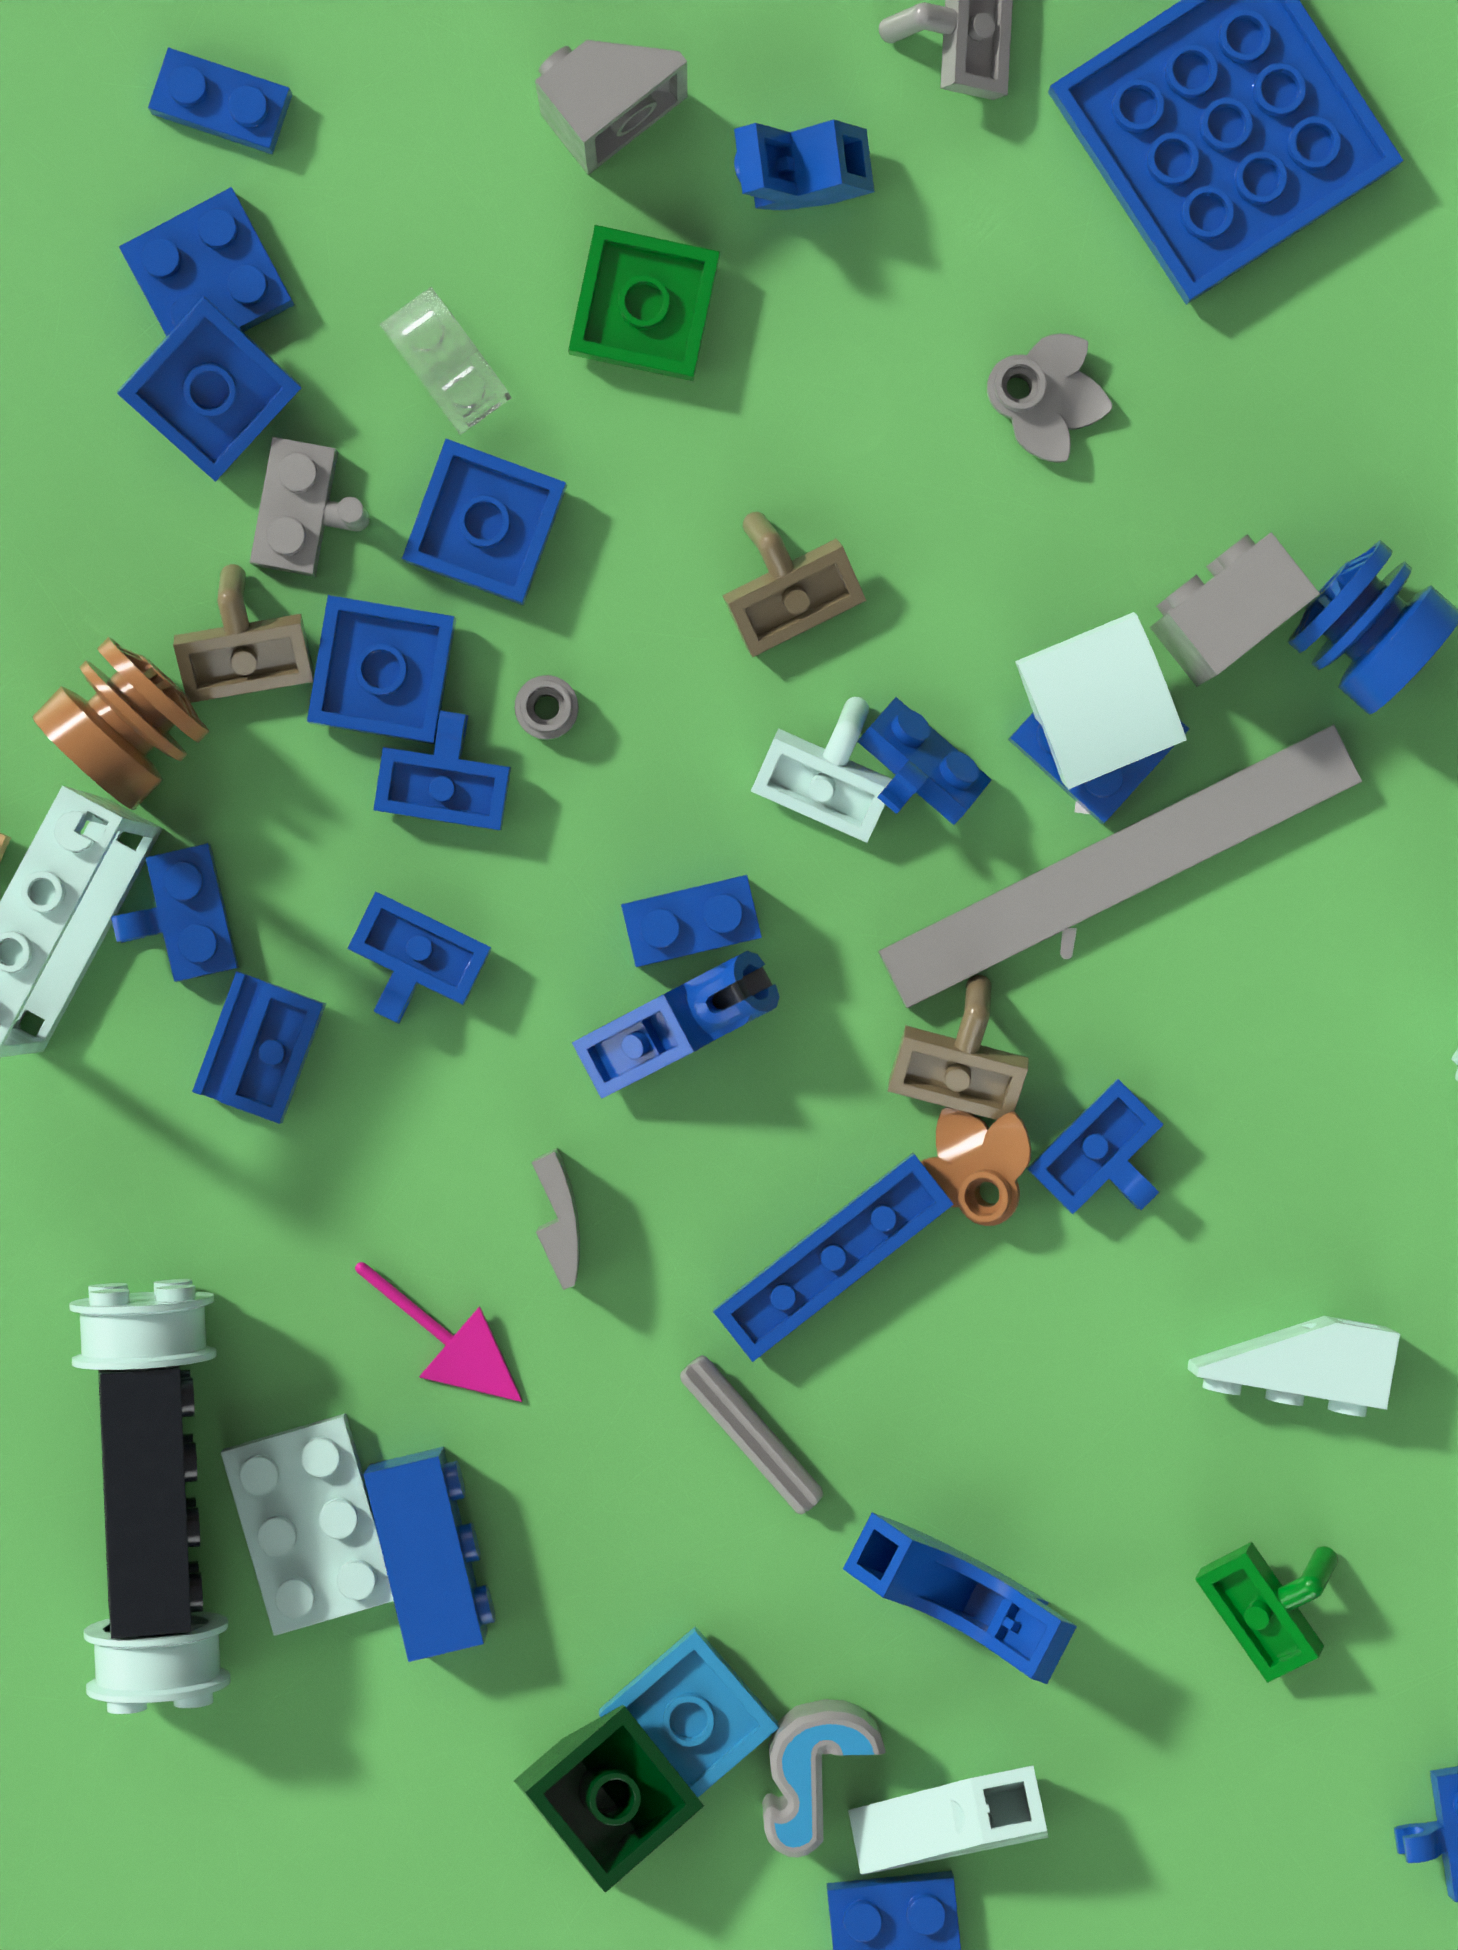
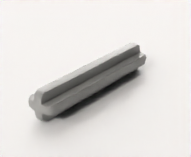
M701 1355L682 1370L680 1374L681 1382L794 1511L802 1515L812 1509L823 1497L821 1486L706 1356Z

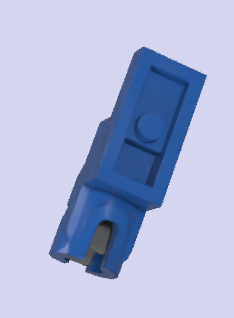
M745 951L572 1042L601 1099L775 1009L780 998L776 984L772 985L763 968L765 963L758 954Z

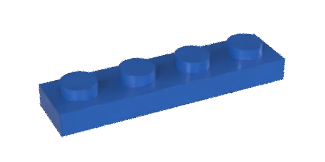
M913 1152L715 1307L713 1313L751 1361L754 1362L954 1204Z

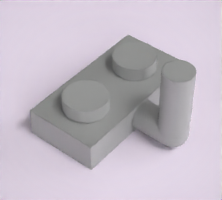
M945 0V7L922 2L891 15L880 22L879 34L887 43H895L923 30L943 34L940 89L990 100L1008 95L1013 0Z
M272 437L250 563L253 566L316 577L325 526L350 531H362L368 526L369 514L357 498L345 497L340 502L330 501L338 457L336 448Z

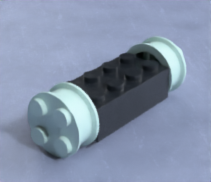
M191 1279L155 1281L154 1292L129 1293L128 1284L126 1283L88 1286L89 1298L69 1303L70 1311L80 1313L81 1354L72 1357V1366L81 1369L98 1370L109 1619L93 1623L84 1629V1639L94 1644L96 1677L86 1684V1694L93 1699L107 1702V1712L111 1714L137 1713L146 1710L147 1703L173 1701L174 1706L178 1708L208 1706L213 1703V1692L227 1687L231 1682L230 1673L220 1668L219 1634L227 1630L228 1619L221 1614L203 1611L201 1572H199L198 1561L188 1562V1548L200 1547V1522L196 1498H186L185 1482H197L196 1443L193 1442V1433L183 1434L182 1417L195 1416L193 1377L190 1376V1370H180L179 1365L203 1362L217 1356L216 1348L206 1346L205 1306L214 1302V1294L195 1291V1285H193Z

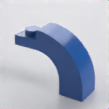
M873 1512L843 1567L844 1571L882 1598L919 1610L954 1627L987 1647L1029 1678L1048 1684L1077 1627L1047 1606L1048 1601L999 1571L938 1539Z

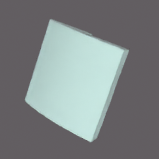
M1134 612L1015 661L1035 719L1042 725L1061 781L1068 790L1187 740L1156 656L1142 624Z

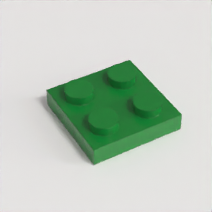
M595 225L568 348L569 355L694 381L719 264L720 251Z

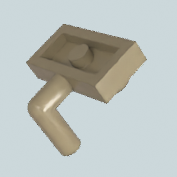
M974 975L967 981L964 1014L956 1038L905 1025L890 1074L888 1092L995 1120L1006 1113L1015 1112L1028 1072L1029 1058L981 1045L990 1017L992 985L986 976Z

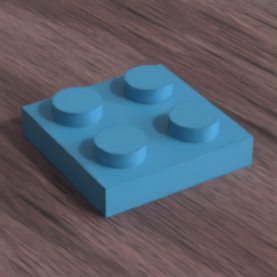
M696 1626L599 1709V1716L601 1717L624 1705L697 1797L701 1796L779 1728L778 1721Z

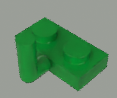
M1252 1542L1200 1569L1195 1578L1196 1582L1267 1683L1320 1657L1324 1644L1298 1607L1322 1595L1338 1562V1557L1334 1550L1325 1546L1318 1547L1313 1552L1302 1576L1285 1585L1280 1583Z

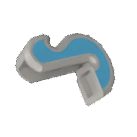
M823 1699L795 1706L778 1721L779 1728L772 1733L768 1744L772 1778L784 1796L777 1797L772 1793L766 1794L762 1802L764 1829L768 1842L776 1851L788 1857L798 1858L808 1855L823 1842L822 1754L843 1756L881 1755L886 1753L877 1721L860 1706L844 1700Z

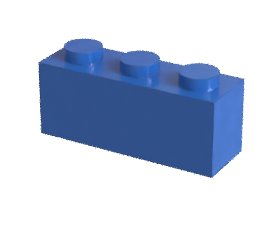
M443 1446L370 1464L363 1475L408 1662L484 1644L488 1632L486 1624L495 1622V1612L488 1585L477 1587L472 1562L481 1560L473 1523L462 1525L457 1500L466 1498L458 1461L447 1462Z

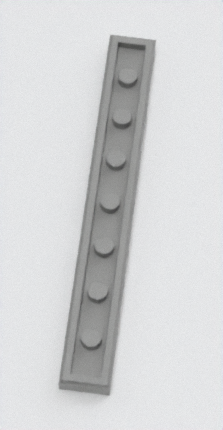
M1335 725L1329 726L879 950L878 953L905 1007L909 1008L1362 782Z

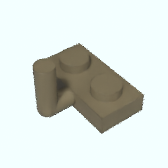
M752 512L745 517L743 529L758 548L768 573L722 596L752 657L867 601L846 552L837 539L791 560L781 536L764 514Z
M227 565L220 573L217 602L223 627L174 636L173 647L184 691L189 697L190 703L314 681V669L302 615L296 614L249 622L244 603L246 573L239 565Z

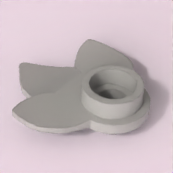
M1061 333L1046 336L1027 355H1012L999 361L988 377L987 395L991 405L999 414L1011 419L1018 444L1028 453L1039 459L1060 463L1067 461L1071 446L1069 430L1092 425L1106 416L1112 409V403L1100 385L1079 371L1088 350V341L1083 338ZM1012 378L1025 380L1029 386V395L1023 399L1013 398L1007 391V382Z

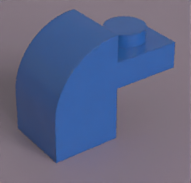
M833 119L793 132L759 123L734 129L737 148L734 158L735 172L741 183L742 194L754 196L755 208L791 210L823 206L875 192L867 129Z

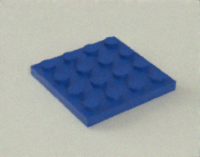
M1181 0L1050 85L1048 90L1050 97L1186 305L1393 171L1404 161L1300 0Z

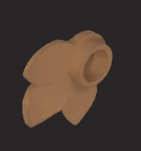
M945 1107L941 1110L936 1127L938 1157H930L921 1162L952 1200L954 1205L951 1207H959L962 1213L976 1224L983 1226L998 1225L1010 1218L1019 1205L1020 1188L1017 1179L1028 1167L1031 1160V1143L1027 1128L1018 1114L1013 1111L997 1119L989 1128L982 1119L972 1113ZM983 1182H990L998 1188L999 1200L997 1203H988L981 1197L980 1186Z

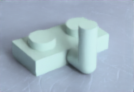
M852 697L846 701L826 749L778 728L751 792L867 843L885 806L877 797L892 780L885 775L849 760L868 716V703L860 697Z

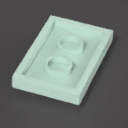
M346 1413L231 1446L221 1451L274 1636L394 1601L365 1484L364 1473Z

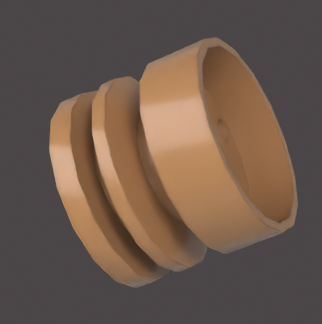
M108 637L97 649L117 672L109 678L92 663L85 661L79 668L96 694L87 701L77 693L61 686L32 717L44 734L84 773L121 804L131 810H135L163 780L154 764L146 756L149 751L156 747L167 756L182 761L187 753L168 733L170 729L175 725L198 743L209 730L197 716L189 701V697L145 656L123 648L115 640Z

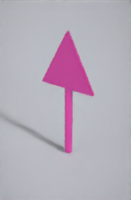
M359 1262L356 1264L355 1270L360 1276L445 1345L420 1374V1378L515 1401H523L480 1306L456 1334L452 1335L366 1263Z

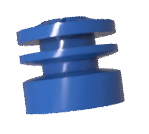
M1381 540L1362 555L1346 562L1318 591L1320 594L1306 606L1299 626L1288 641L1294 649L1301 653L1322 634L1328 638L1312 662V665L1318 670L1330 665L1341 655L1346 654L1352 662L1344 672L1338 688L1369 715L1375 713L1389 702L1423 668L1458 625V608L1432 585L1415 594L1407 602L1398 596L1412 570V567L1406 562L1398 565L1382 581L1376 576L1393 552Z

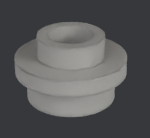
M542 675L530 679L521 687L516 696L515 715L519 724L528 734L539 739H555L566 734L573 727L578 716L579 705L574 690L567 682L555 676ZM545 696L553 697L559 703L557 715L549 720L541 719L535 713L537 701Z

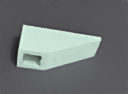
M1322 1316L1189 1359L1187 1369L1195 1376L1204 1378L1202 1388L1207 1390L1240 1395L1242 1385L1266 1389L1265 1399L1274 1402L1303 1406L1304 1397L1310 1396L1328 1399V1410L1365 1417L1367 1406L1387 1410L1400 1333L1386 1326Z
M1034 1766L969 1778L848 1810L861 1875L1048 1838Z

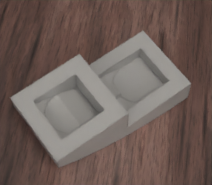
M557 1148L535 1158L532 1165L557 1215L556 1219L538 1227L536 1234L563 1290L574 1286L577 1281L580 1261V1230L574 1192L566 1167Z

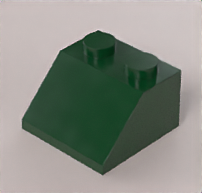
M624 1705L617 1707L562 1738L514 1780L515 1784L592 1880L605 1893L704 1807L699 1798Z

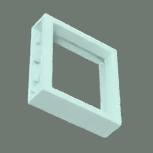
M66 786L61 787L0 901V1057L44 1052L112 925L111 917L117 916L146 862L145 857L149 856L161 834L162 827L107 798ZM86 821H90L84 833L81 834L80 832L83 829ZM123 832L143 836L136 850L118 841ZM27 1011L45 1020L36 1037L20 1029V1023Z

